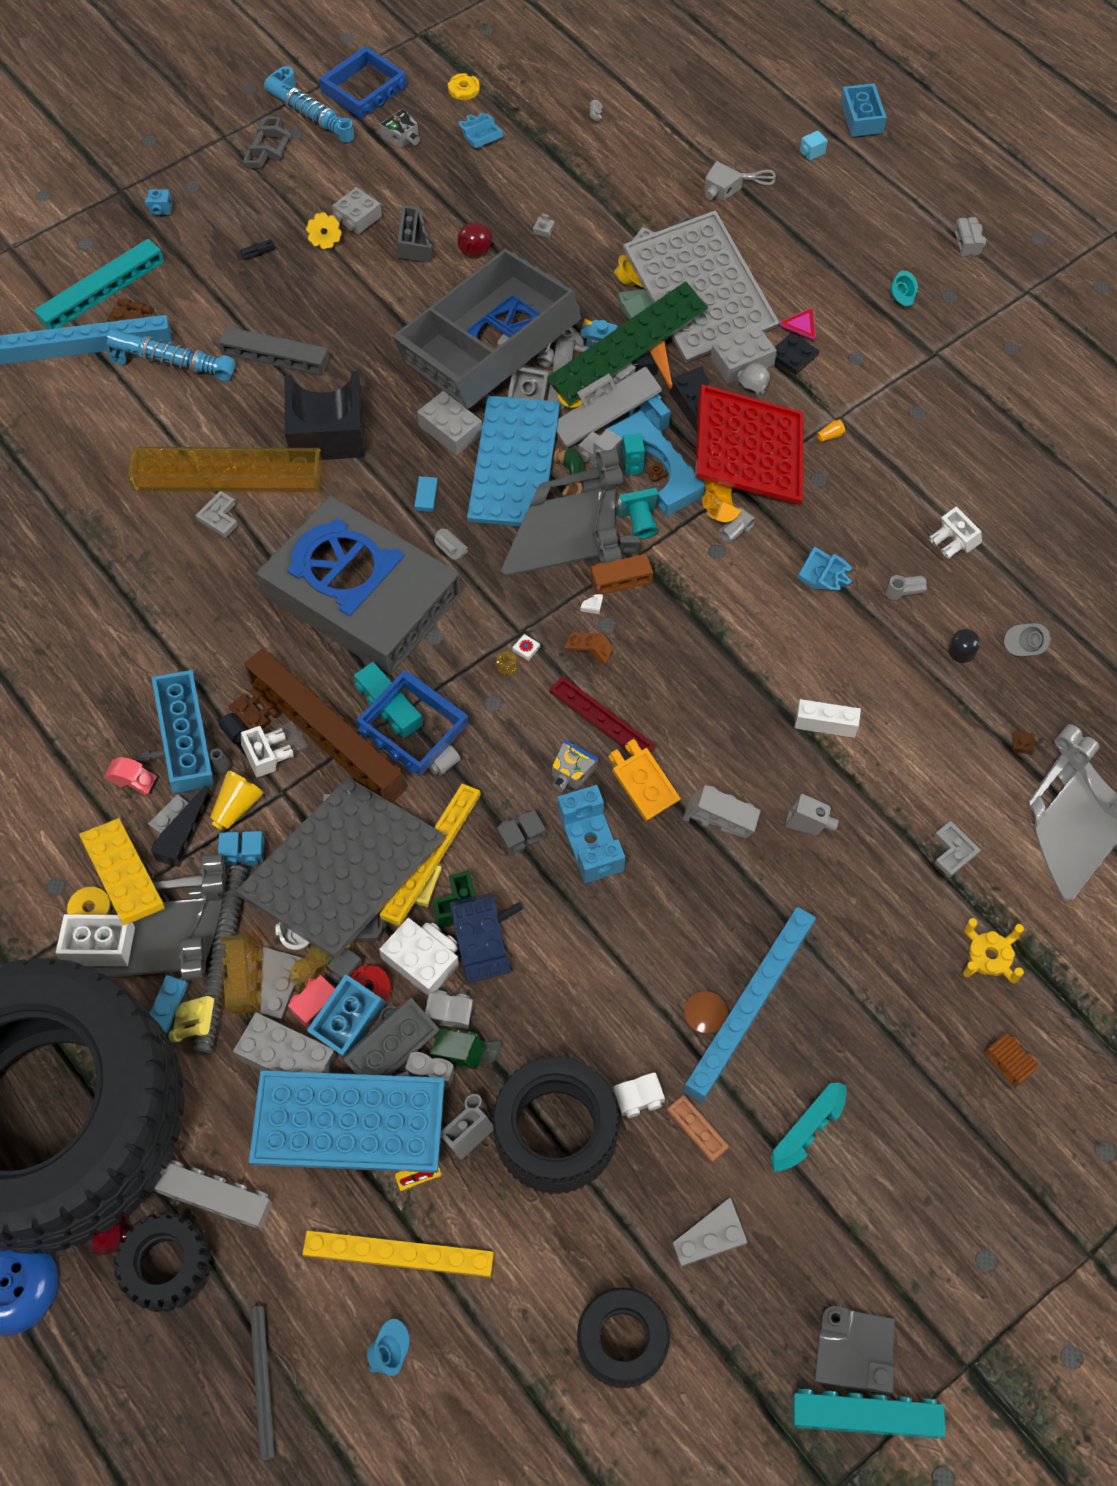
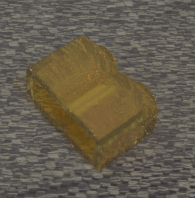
M313 946L308 951L306 957L299 959L292 966L289 980L299 990L305 988L314 979L316 974L323 972L327 968L332 957Z

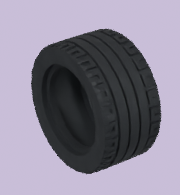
M561 1056L543 1057V1059H536L534 1062H528V1064L521 1066V1069L514 1071V1074L508 1077V1081L504 1082L503 1088H500V1093L497 1095L496 1103L494 1104L493 1132L500 1160H502L503 1165L509 1173L513 1174L515 1179H518L521 1184L524 1183L526 1187H531L535 1191L561 1194V1192L569 1193V1191L574 1192L578 1188H584L586 1184L589 1185L591 1181L596 1180L598 1175L603 1173L615 1151L619 1128V1113L612 1089H609V1084L604 1081V1078L597 1071H593L591 1066H587L583 1062L580 1063L576 1059L573 1060ZM561 1093L572 1096L579 1100L589 1111L594 1123V1132L588 1143L577 1153L564 1158H547L533 1152L522 1141L517 1130L519 1118L526 1106L542 1095Z

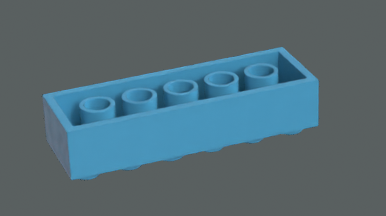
M193 671L152 677L172 794L201 789L205 785L209 787L214 786Z

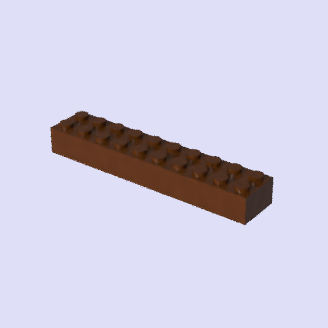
M260 649L244 662L250 684L258 690H262L270 702H273L284 715L361 785L391 803L405 792L402 770L396 764L392 765L383 752H377L373 744L367 738L363 739L354 726L349 727L345 719L339 713L335 714L326 701H320L317 694L311 688L308 690L299 677L291 675L288 667L284 664L280 665L271 652L267 653L264 649Z

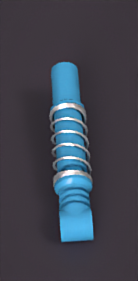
M281 67L265 80L264 89L282 100L288 108L294 109L295 112H300L301 116L306 115V118L308 120L312 119L314 124L319 123V127L332 131L338 135L341 142L347 143L354 139L352 120L337 116L331 108L296 88L294 71L291 67Z
M111 329L107 338L108 357L113 363L118 365H124L129 354L133 353L145 360L151 358V361L156 359L161 364L167 362L170 363V366L172 364L178 365L180 369L182 367H189V371L192 369V372L195 373L209 372V374H214L221 381H229L236 365L234 359L229 356L223 355L217 357V359L211 355L207 357V354L197 349L193 353L191 347L185 349L182 345L173 346L172 342L166 344L163 340L154 341L153 337L149 336L139 337Z

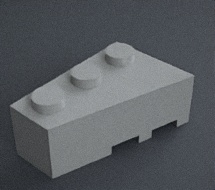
M704 785L689 798L683 820L689 822L690 818L701 821L702 826L708 827L709 824L721 827L722 832L747 838L755 832L761 810L755 808L750 803L737 800L733 795L724 794L713 786Z

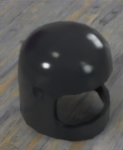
M970 629L957 631L948 645L949 656L959 663L970 662L974 659L980 648L979 636Z

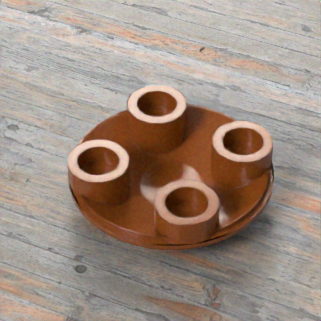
M700 991L690 996L686 1001L684 1017L688 1025L697 1034H710L721 1029L728 1017V1009L725 1001L716 993Z

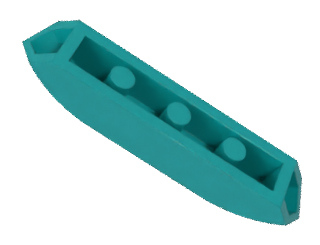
M830 1083L777 1145L770 1156L774 1172L789 1169L804 1160L808 1154L803 1146L808 1148L815 1140L813 1134L817 1130L822 1132L830 1122L828 1119L837 1121L845 1105L846 1085Z

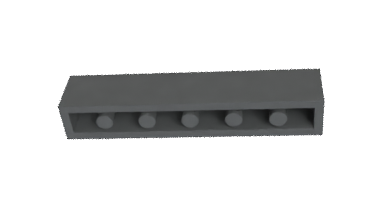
M226 327L219 341L222 355L319 376L324 375L330 361L328 348L240 330L238 328Z

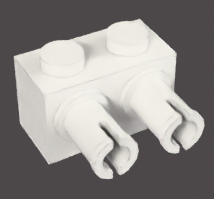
M957 506L941 517L942 528L929 536V540L932 544L934 543V546H938L948 537L954 540L941 549L942 554L947 559H950L951 556L960 550H964L967 554L982 543L981 531Z
M260 726L241 732V745L256 778L276 771L277 762L294 757L290 745L274 751L270 748V745L286 741L282 728L267 734L263 733Z

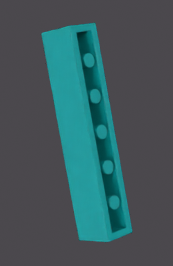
M799 1389L798 1393L792 1395L791 1428L942 1439L945 1437L944 1405L937 1404L935 1399H922V1403L912 1402V1398L897 1397V1401H890L884 1395H872V1399H865L859 1393H848L847 1397H839L838 1392L823 1391V1395H813V1390Z

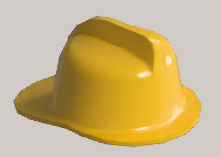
M621 255L618 259L619 265L614 270L615 275L624 285L634 286L637 284L643 287L628 257Z

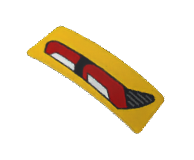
M438 1165V1173L400 1171L395 1174L400 1191H403L422 1182L440 1177L442 1174Z

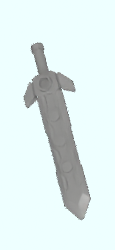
M571 327L553 341L556 342L557 340L553 373L572 360L574 343L583 348V339ZM550 384L548 401L560 402L556 390ZM560 402V411H561V410L565 407V405H563V404Z

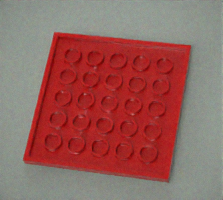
M701 384L698 398L695 478L800 505L803 501V412Z

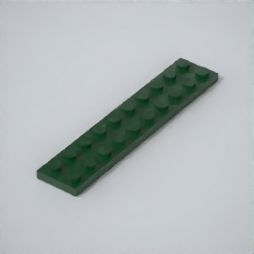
M685 281L549 375L547 381L566 404L571 407L580 400L577 392L607 374H610L611 377L615 376L708 310V306Z

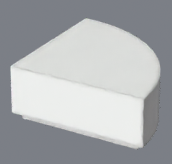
M593 595V597L585 600L581 605L580 611L600 614L603 595Z

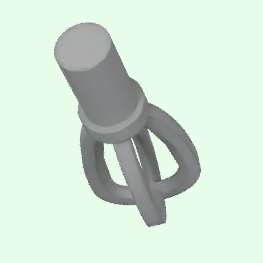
M773 170L741 173L743 174V180H752L763 185H772L776 180V174ZM762 173H772V174H773V176H757V175L762 174ZM757 178L773 179V180H772L771 182H763V181L758 180Z

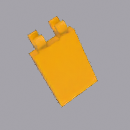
M635 739L625 745L626 750L632 755L631 758L625 761L618 749L611 752L608 758L616 766L612 769V772L647 822L680 801L681 798L647 748L641 750Z

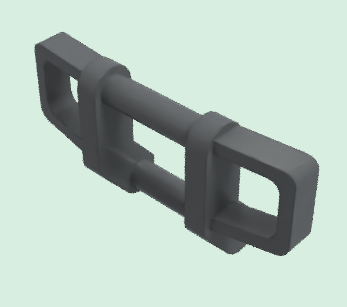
M280 117L264 118L243 160L246 168H261L267 157L274 161L281 160L282 152L287 142L291 140L292 135L281 128L283 122ZM263 137H278L281 139L277 149L269 145H260ZM252 156H260L258 160H251Z

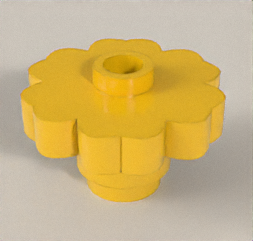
M325 212L316 213L314 219L308 220V225L306 226V230L309 233L308 239L314 246L320 245L322 249L332 248L333 242L340 240L341 230L338 228L340 223L335 216H327ZM322 228L327 229L326 233H321L320 231Z

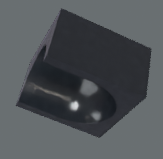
M351 371L350 380L342 388L324 393L306 390L294 381L292 375H284L285 438L291 462L365 457L363 397L359 371Z

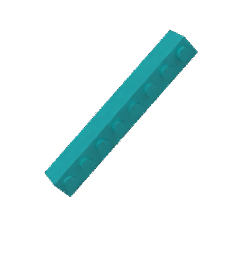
M149 239L143 241L34 309L38 322L46 330L63 327L164 263L161 250Z

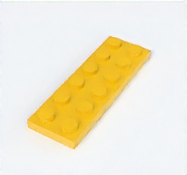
M119 818L79 834L123 926L165 909Z

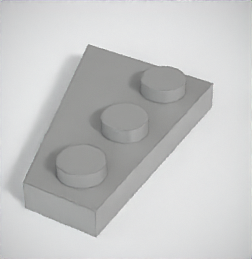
M263 947L261 1015L283 1021L303 969L304 958Z
M730 1197L674 1241L672 1245L679 1265L683 1267L741 1247L748 1242Z

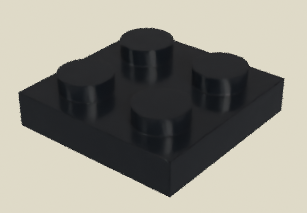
M793 332L775 346L777 350L775 361L795 375L819 355L817 348Z

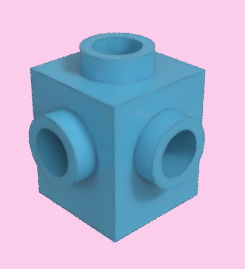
M148 190V196L145 197V206L149 208L150 215H171L172 199L169 190Z

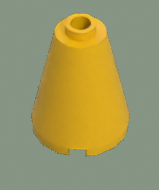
M228 771L210 816L212 820L211 825L221 831L223 828L228 829L262 797L264 792L254 784L247 782L240 775Z

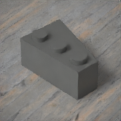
M402 205L396 258L430 263L432 246L428 240V233L424 227L420 208Z

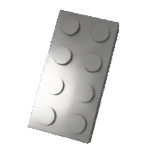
M258 1013L254 1014L233 1050L237 1060L260 1071L329 1073L337 1059L334 1049Z

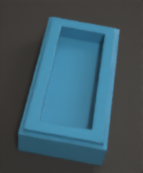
M419 476L414 506L415 511L434 512L438 478Z

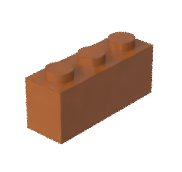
M647 554L591 566L590 577L596 595H603L651 584L653 571Z

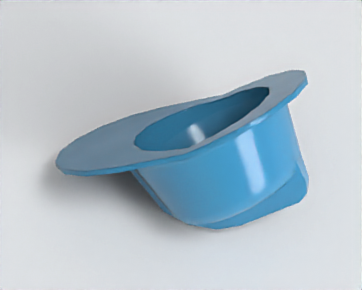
M397 1319L386 1321L381 1327L377 1338L369 1345L367 1360L370 1365V1372L384 1373L387 1376H395L399 1373L410 1344L408 1330L401 1321Z

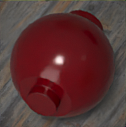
M468 223L458 233V247L465 256L479 258L488 252L491 246L492 233L488 227L480 223Z

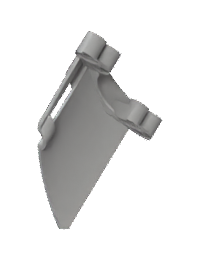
M1071 724L1066 725L1055 739V744L1060 750L1061 755L1028 801L1029 807L1035 816L1034 829L1042 855L1064 901L1073 900L1117 844V793L1107 785L1089 763L1099 750V744L1090 737H1082L1080 729ZM1058 776L1062 780L1064 788L1045 811V805L1040 796Z

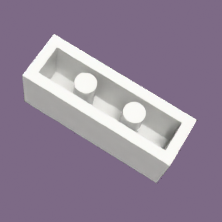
M800 699L796 713L795 729L855 738L859 727L861 709Z

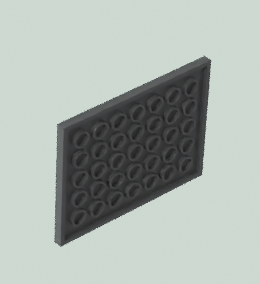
M347 777L236 890L237 896L336 959L445 841V834Z

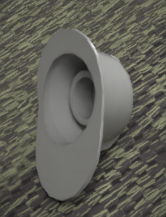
M1037 623L1013 626L1007 631L1004 638L1006 649L1009 653L1016 656L1042 654L1047 650L1051 641L1048 629L1042 624Z

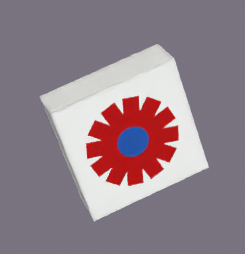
M524 634L513 646V652L529 661L540 648V643Z

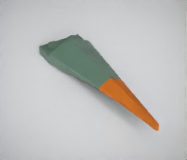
M645 289L618 293L621 309L629 320L653 304ZM663 341L650 350V353L668 387L671 389L672 381L665 342Z

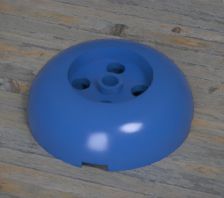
M0 1250V1336L16 1335L32 1328L44 1318L42 1316L49 1309L50 1305L54 1303L59 1286V1273L51 1253L39 1250L37 1254H23L12 1252V1250ZM21 1264V1270L18 1273H13L12 1267H17ZM9 1280L8 1285L4 1287L6 1281ZM20 1287H23L24 1291L22 1294L16 1297L15 1294L19 1291Z

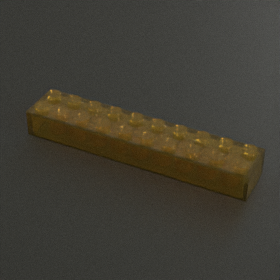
M133 447L128 478L132 489L141 491L320 492L322 457L320 448Z

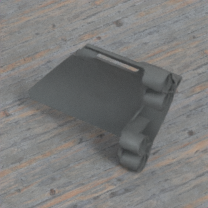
M616 449L597 452V468L539 484L501 568V574L510 576L598 556L603 564L616 559H622L615 530V490L617 485L623 484V475L619 467ZM575 482H582L584 485L582 492L579 494L545 501L551 487Z
M223 854L200 855L202 858L200 875L152 882L156 890L186 888L189 891V896L181 901L163 902L165 909L133 922L135 930L128 966L89 967L101 971L108 978L181 971L182 978L180 980L204 978L206 962L215 938L222 909V900L226 891L225 886L227 885Z

